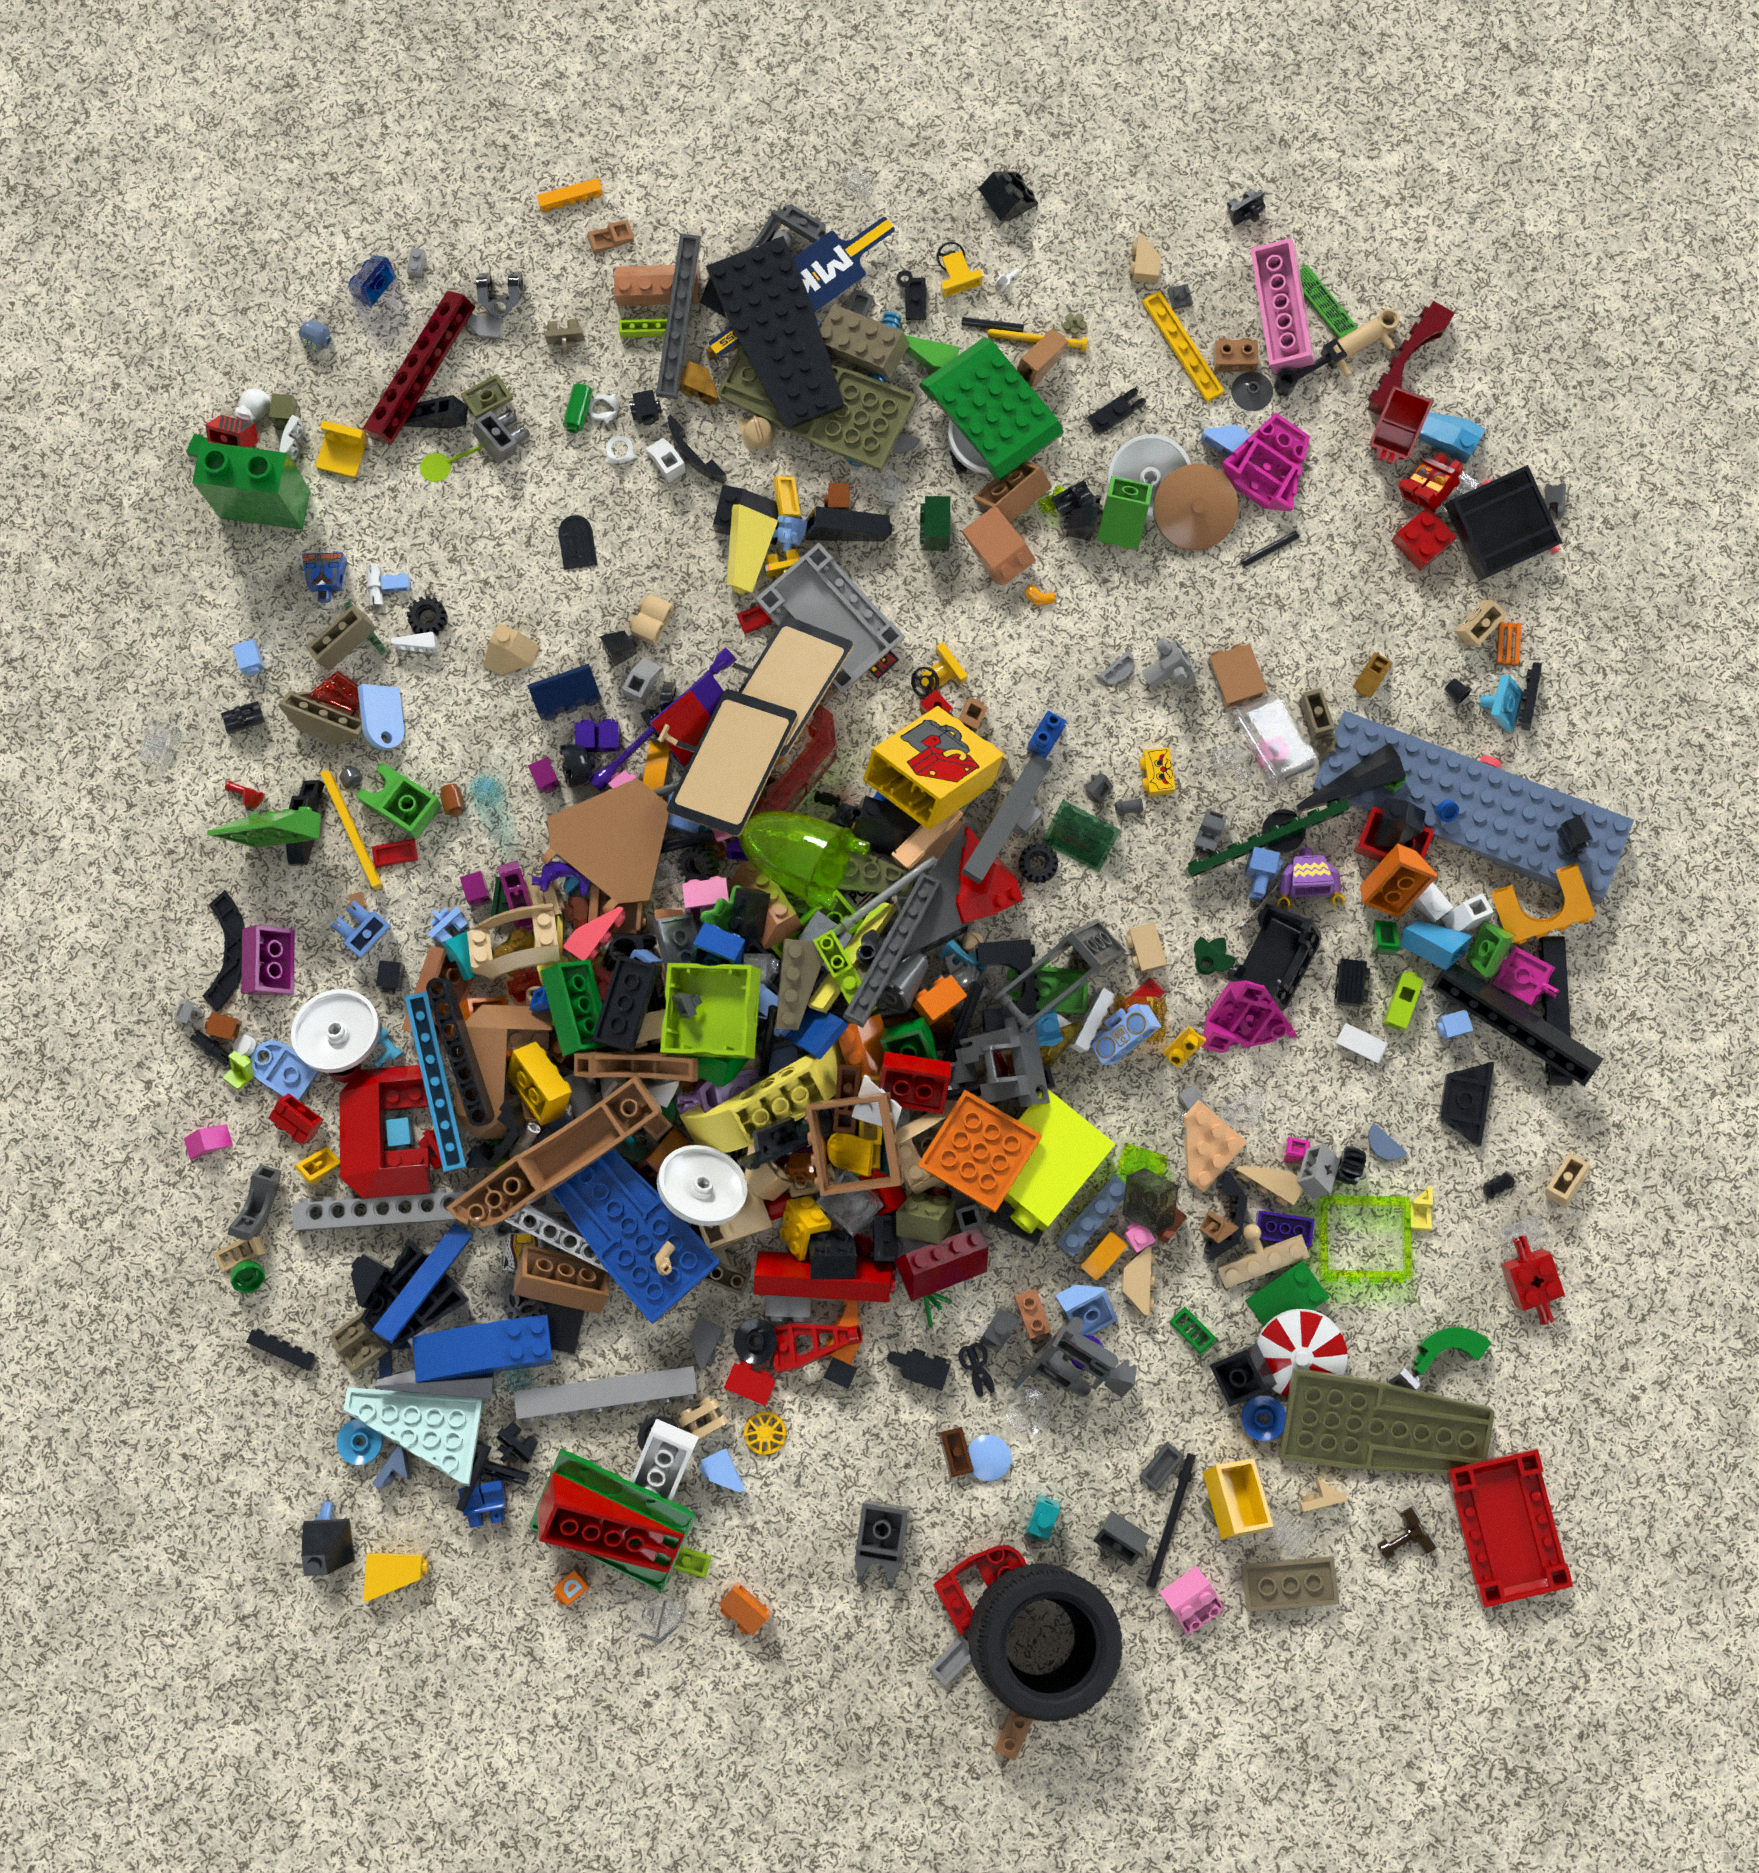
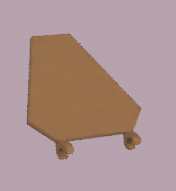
M636 778L547 817L550 848L541 857V861L544 864H548L558 854L606 893L611 899L602 909L605 914L615 909L618 904L649 901L669 817V812L667 811L668 803Z

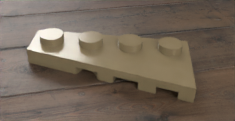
M784 939L775 1028L799 1029L823 962L822 956L812 941Z

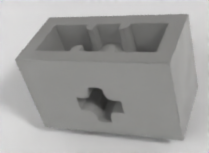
M1325 1143L1307 1148L1297 1183L1312 1199L1331 1194L1340 1159Z

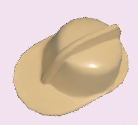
M756 415L750 419H739V428L747 449H763L776 440L774 425L766 419L756 417Z

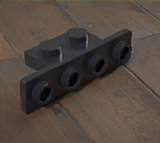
M790 1116L753 1130L752 1136L755 1153L738 1159V1165L748 1170L758 1169L761 1164L775 1162L779 1160V1157L786 1154H794L798 1152V1149L811 1147L807 1137L810 1130L797 1135L794 1118Z

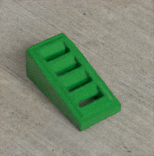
M1186 1307L1169 1321L1201 1356L1218 1342L1217 1338ZM1187 1315L1190 1319L1180 1327L1178 1323ZM1194 1322L1196 1325L1186 1333L1184 1330ZM1201 1329L1203 1332L1193 1340L1191 1337ZM1208 1336L1209 1339L1200 1347L1198 1343Z

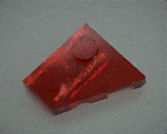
M336 671L310 695V698L315 701L354 711L360 709L359 685L339 671Z

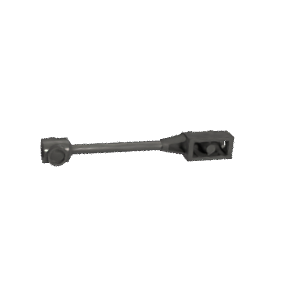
M574 1073L563 1078L571 1087L572 1092L569 1103L576 1118L604 1099L601 1091L597 1092L594 1084L598 1082L597 1078L574 1076Z

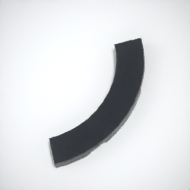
M225 890L209 904L224 932V961L220 973H218L209 989L202 995L217 1012L231 998L242 977V929L245 928V924L239 908Z

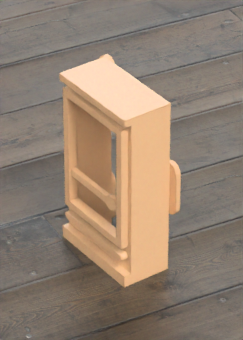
M960 810L956 811L931 830L920 825L896 850V853H892L896 866L910 872L932 855L939 861L963 825L959 820L963 813Z

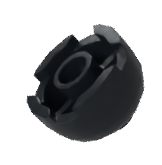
M578 744L560 745V755L564 757L562 758V768L567 787L583 785L591 776V768H595L593 755L589 756L587 750Z

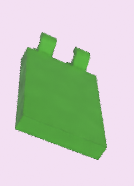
M1043 967L1037 972V979H1034L1035 988L1039 990V1001H1036L1037 1010L1041 1011L1078 981L1087 971ZM1008 970L1006 980L1013 981L1019 975L1014 970ZM1088 983L1055 1008L1056 1012L1085 1015L1087 1011ZM1022 987L1021 992L1011 991L1008 993L1013 999V1003H1017L1020 999Z

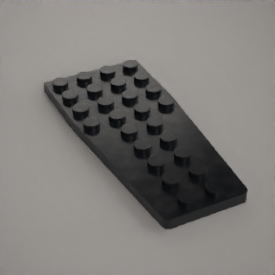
M784 236L707 265L706 270L727 320L784 428L792 429L842 409L844 406L843 398L807 289Z

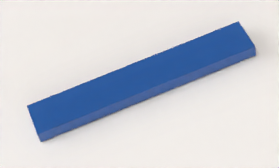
M454 1223L372 1329L373 1333L392 1344L473 1238V1234Z

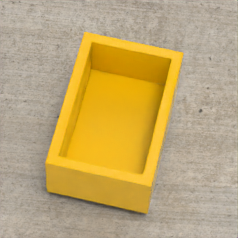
M1254 1459L1219 1464L1202 1472L1221 1540L1261 1533L1274 1527Z

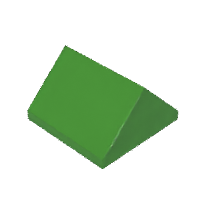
M1484 920L1467 954L1466 960L1484 977L1488 978L1496 975L1515 935Z

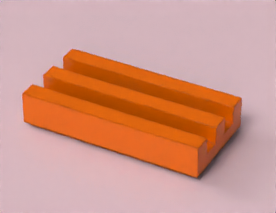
M1501 621L1498 624L1496 664L1519 665L1521 623L1513 624V622L1504 623V621ZM1504 628H1507L1506 659L1502 660ZM1512 629H1515L1514 660L1511 661Z

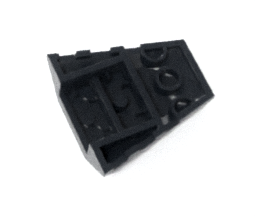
M409 1238L405 1243L404 1250L394 1261V1266L390 1273L382 1281V1286L378 1293H375L359 1319L372 1333V1329L429 1256ZM446 1272L392 1344L377 1334H373L389 1351H392L468 1302L469 1299L463 1289Z

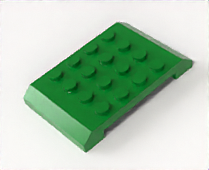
M983 337L919 384V387L932 402L934 400L985 460V467L998 482L1056 441L1064 433L1055 415L996 344L986 337Z

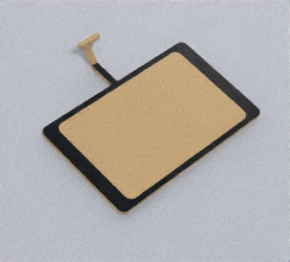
M790 616L782 620L753 669L735 662L730 666L748 674V677L738 691L739 693L797 712L798 718L779 758H785L854 647L853 642L849 639ZM723 644V646H722V648L720 649V651H721L724 647L727 648V646Z
M727 689L723 692L697 747L671 737L667 733L670 726L665 724L658 738L659 742L662 743L663 739L679 748L694 752L667 806V811L672 815L735 837L740 836L798 718L797 712Z

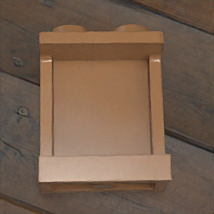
M1243 643L1231 647V650L1225 652L1218 650L1211 654L1207 663L1208 666L1212 667L1221 691L1224 709L1266 695L1268 690L1250 644L1243 645Z
M591 886L588 922L604 915L605 913L602 909L611 899L597 886ZM648 901L618 904L615 908L622 907L626 912L624 915L626 918L620 927L614 928L611 934L642 935V929L647 928V916H643L644 908H648Z

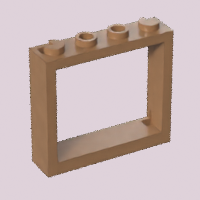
M890 1092L815 1102L806 1106L804 1119L806 1123H809L810 1132H808L807 1137L809 1145L813 1147L814 1154L811 1155L812 1167L816 1168L817 1177H815V1185H817V1190H820V1196L902 1185L904 1178ZM879 1102L890 1177L830 1185L818 1110Z

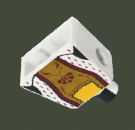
M520 1228L519 1234H508L503 1270L516 1271L523 1244L545 1249L544 1240Z

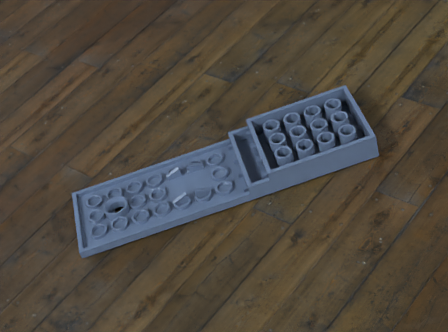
M1344 710L1334 737L1338 739L1335 745L1336 753H1331L1324 759L1313 785V790L1318 791L1386 744L1391 743L1400 756L1405 774L1408 776L1407 780L1394 795L1385 788L1380 787L1363 792L1360 796L1346 799L1347 803L1370 811L1372 807L1381 809L1382 803L1387 797L1409 801L1426 811L1424 827L1434 830L1433 836L1476 852L1475 855L1493 861L1495 865L1561 891L1562 888L1556 874V869L1578 863L1591 902L1599 905L1604 899L1634 819ZM1447 799L1453 800L1459 806V813L1454 820L1443 822L1434 813V810L1442 801ZM1582 815L1593 841L1590 843L1591 846L1585 849L1586 852L1577 857H1573V855L1568 856L1556 831L1565 821Z

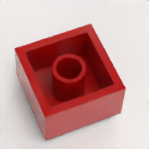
M1427 507L1395 534L1392 542L1419 571H1422L1452 546L1457 537Z

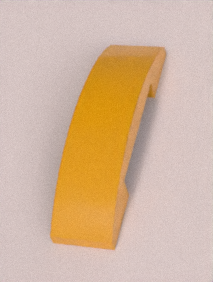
M650 741L643 783L653 791L665 786L670 749L665 743Z

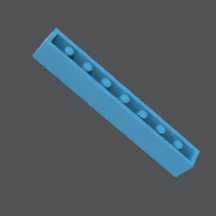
M427 991L404 996L443 1171L446 1173L466 1168Z

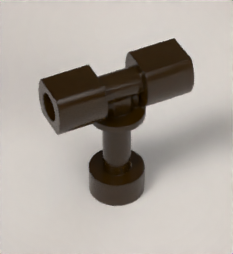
M1414 1506L1400 1513L1408 1525L1404 1528L1406 1533L1389 1543L1385 1539L1377 1544L1386 1560L1394 1557V1550L1409 1541H1412L1414 1544L1418 1542L1424 1554H1428L1438 1548L1432 1535L1426 1533L1420 1523L1422 1519Z

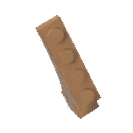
M590 1050L574 1053V1076L587 1078H633L636 1076L638 1078L694 1082L698 1081V1058L635 1050L634 1052L625 1050L614 1052Z

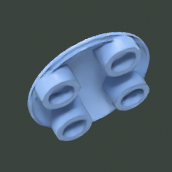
M983 1435L973 1440L969 1445L968 1451L974 1470L971 1473L976 1478L983 1481H994L1001 1478L1008 1471L1011 1464V1453L1009 1447L1001 1438L994 1435Z

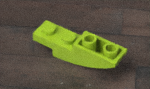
M831 929L814 939L813 942L848 1004H850L862 979Z

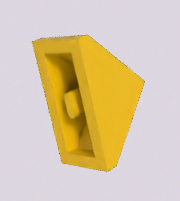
M326 1146L297 1163L294 1167L309 1184L316 1186L340 1164V1160Z

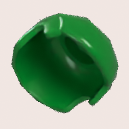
M243 1260L237 1263L230 1273L232 1287L234 1290L242 1293L254 1292L260 1288L265 1280L263 1268L259 1263L252 1260Z

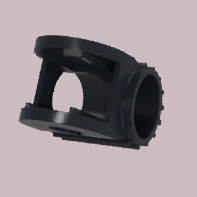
M619 935L618 938H614L609 943L604 954L603 966H606V971H609L612 975L617 961L613 952H622L629 958L633 950H651L657 944V938L652 935H634L631 937Z

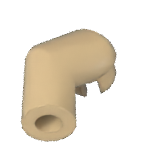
M666 1241L655 1256L656 1268L661 1275H668L672 1271L669 1256L676 1247L669 1241Z

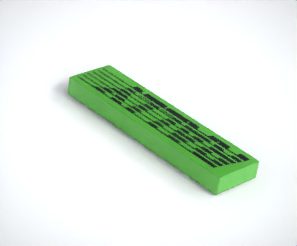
M1306 265L1301 268L1300 275L1304 297L1334 335L1340 339L1357 329L1358 327L1310 267Z

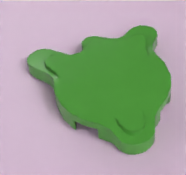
M735 885L731 891L729 901L727 902L725 899L719 898L713 910L702 912L700 920L709 925H716L728 933H733L729 931L734 905L733 899L736 888L744 887Z

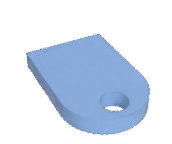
M367 684L359 685V704L365 738L373 747L380 750H389L399 745L404 737L399 688ZM381 734L387 737L388 743L383 742Z
M275 1040L260 1044L254 1050L250 1059L254 1076L259 1081L282 1096L291 1094L299 1101L320 1072L307 1066L294 1049ZM262 1051H268L270 1055L269 1060L265 1063H261L258 1060V1055Z

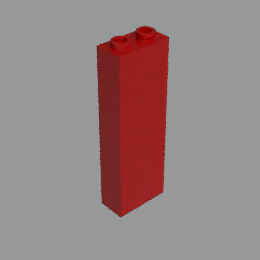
M758 1251L754 1272V1295L889 1303L890 1294L895 1293L896 1268H892V1263H872V1257H857L856 1279H810L807 1254L805 1260L798 1261L792 1253Z

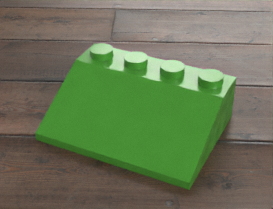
M299 807L298 810L283 809L281 813L268 811L266 815L250 814V817L240 818L207 831V835L253 848L320 839L321 813L312 811L310 807Z

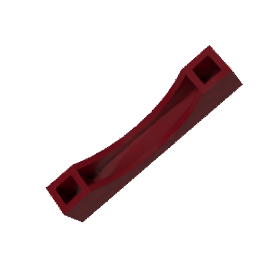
M1435 301L1431 303L1430 307H1424L1419 316L1422 318L1420 323L1415 322L1409 332L1412 336L1409 340L1404 339L1399 348V351H1401L1398 357L1394 356L1388 365L1391 368L1389 373H1383L1378 381L1379 389H1373L1367 400L1370 404L1367 409L1381 415L1393 386L1402 388V374L1406 361L1424 344L1441 338L1455 312Z

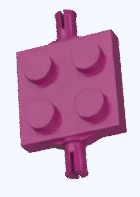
M1516 946L1510 956L1503 960L1499 974L1493 985L1534 1006L1538 997L1543 992L1554 998L1557 994L1550 990L1559 993V989L1548 984L1555 967Z

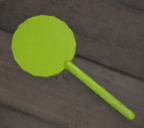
M481 444L450 459L441 453L428 454L420 463L421 475L430 482L442 481L450 473L451 462L484 447Z

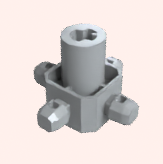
M1164 638L1158 640L1156 646L1159 661L1142 671L1144 678L1151 688L1154 689L1170 678L1175 684L1181 682L1188 686L1194 684L1196 678L1192 661L1178 641L1169 642Z

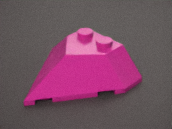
M1244 980L1229 982L1207 1013L1203 1037L1206 1038V1042L1202 1045V1048L1224 1053L1229 1051L1230 1046L1241 1044L1242 1048L1275 1042L1277 1041L1276 1038L1283 1037L1285 1034L1289 1038L1298 1036L1265 986Z

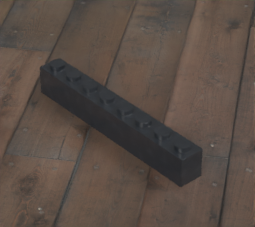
M1456 963L1446 971L1442 969L1431 987L1584 1087L1604 1059Z

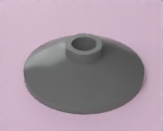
M1246 372L1235 379L1232 384L1231 394L1235 403L1242 409L1258 411L1270 403L1273 397V387L1269 379L1263 374ZM1254 386L1257 388V390L1252 391L1250 390V387Z

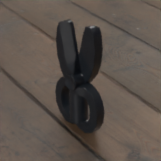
M977 1342L972 1343L970 1346H963L959 1350L958 1359L963 1368L973 1370L972 1384L976 1394L979 1397L983 1396L982 1382L988 1391L993 1393V1380L990 1374L982 1367L988 1359L986 1348ZM975 1347L979 1348L983 1354V1359L981 1362L979 1361ZM965 1351H967L971 1365H967L964 1361L963 1354Z

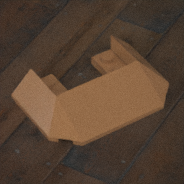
M481 1005L465 1020L494 1110V1119L490 1124L478 1127L470 1124L456 1084L455 1116L476 1138L505 1139L502 1135L508 1128L497 1120L501 1113L499 1108L507 1099L511 1101L516 1095L520 1097L519 1094H504L506 1050H516L536 1041L540 1048L547 1051L549 1030H552L550 1011L542 1010L535 1013L529 1010L530 1006ZM459 1046L458 1056L462 1057L464 1051L463 1048ZM466 1067L464 1070V1075L467 1079H469L471 1073L470 1070ZM472 1089L471 1097L476 1100L478 1096L477 1091ZM521 1098L526 1124L534 1122L541 1128L536 1136L537 1138L546 1128L547 1124L541 1126ZM479 1110L478 1118L480 1121H483L484 1113Z

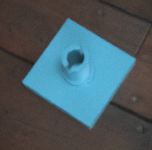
M1501 675L1496 696L1483 694L1480 699V706L1483 709H1492L1491 716L1504 730L1513 732L1523 691L1510 675Z

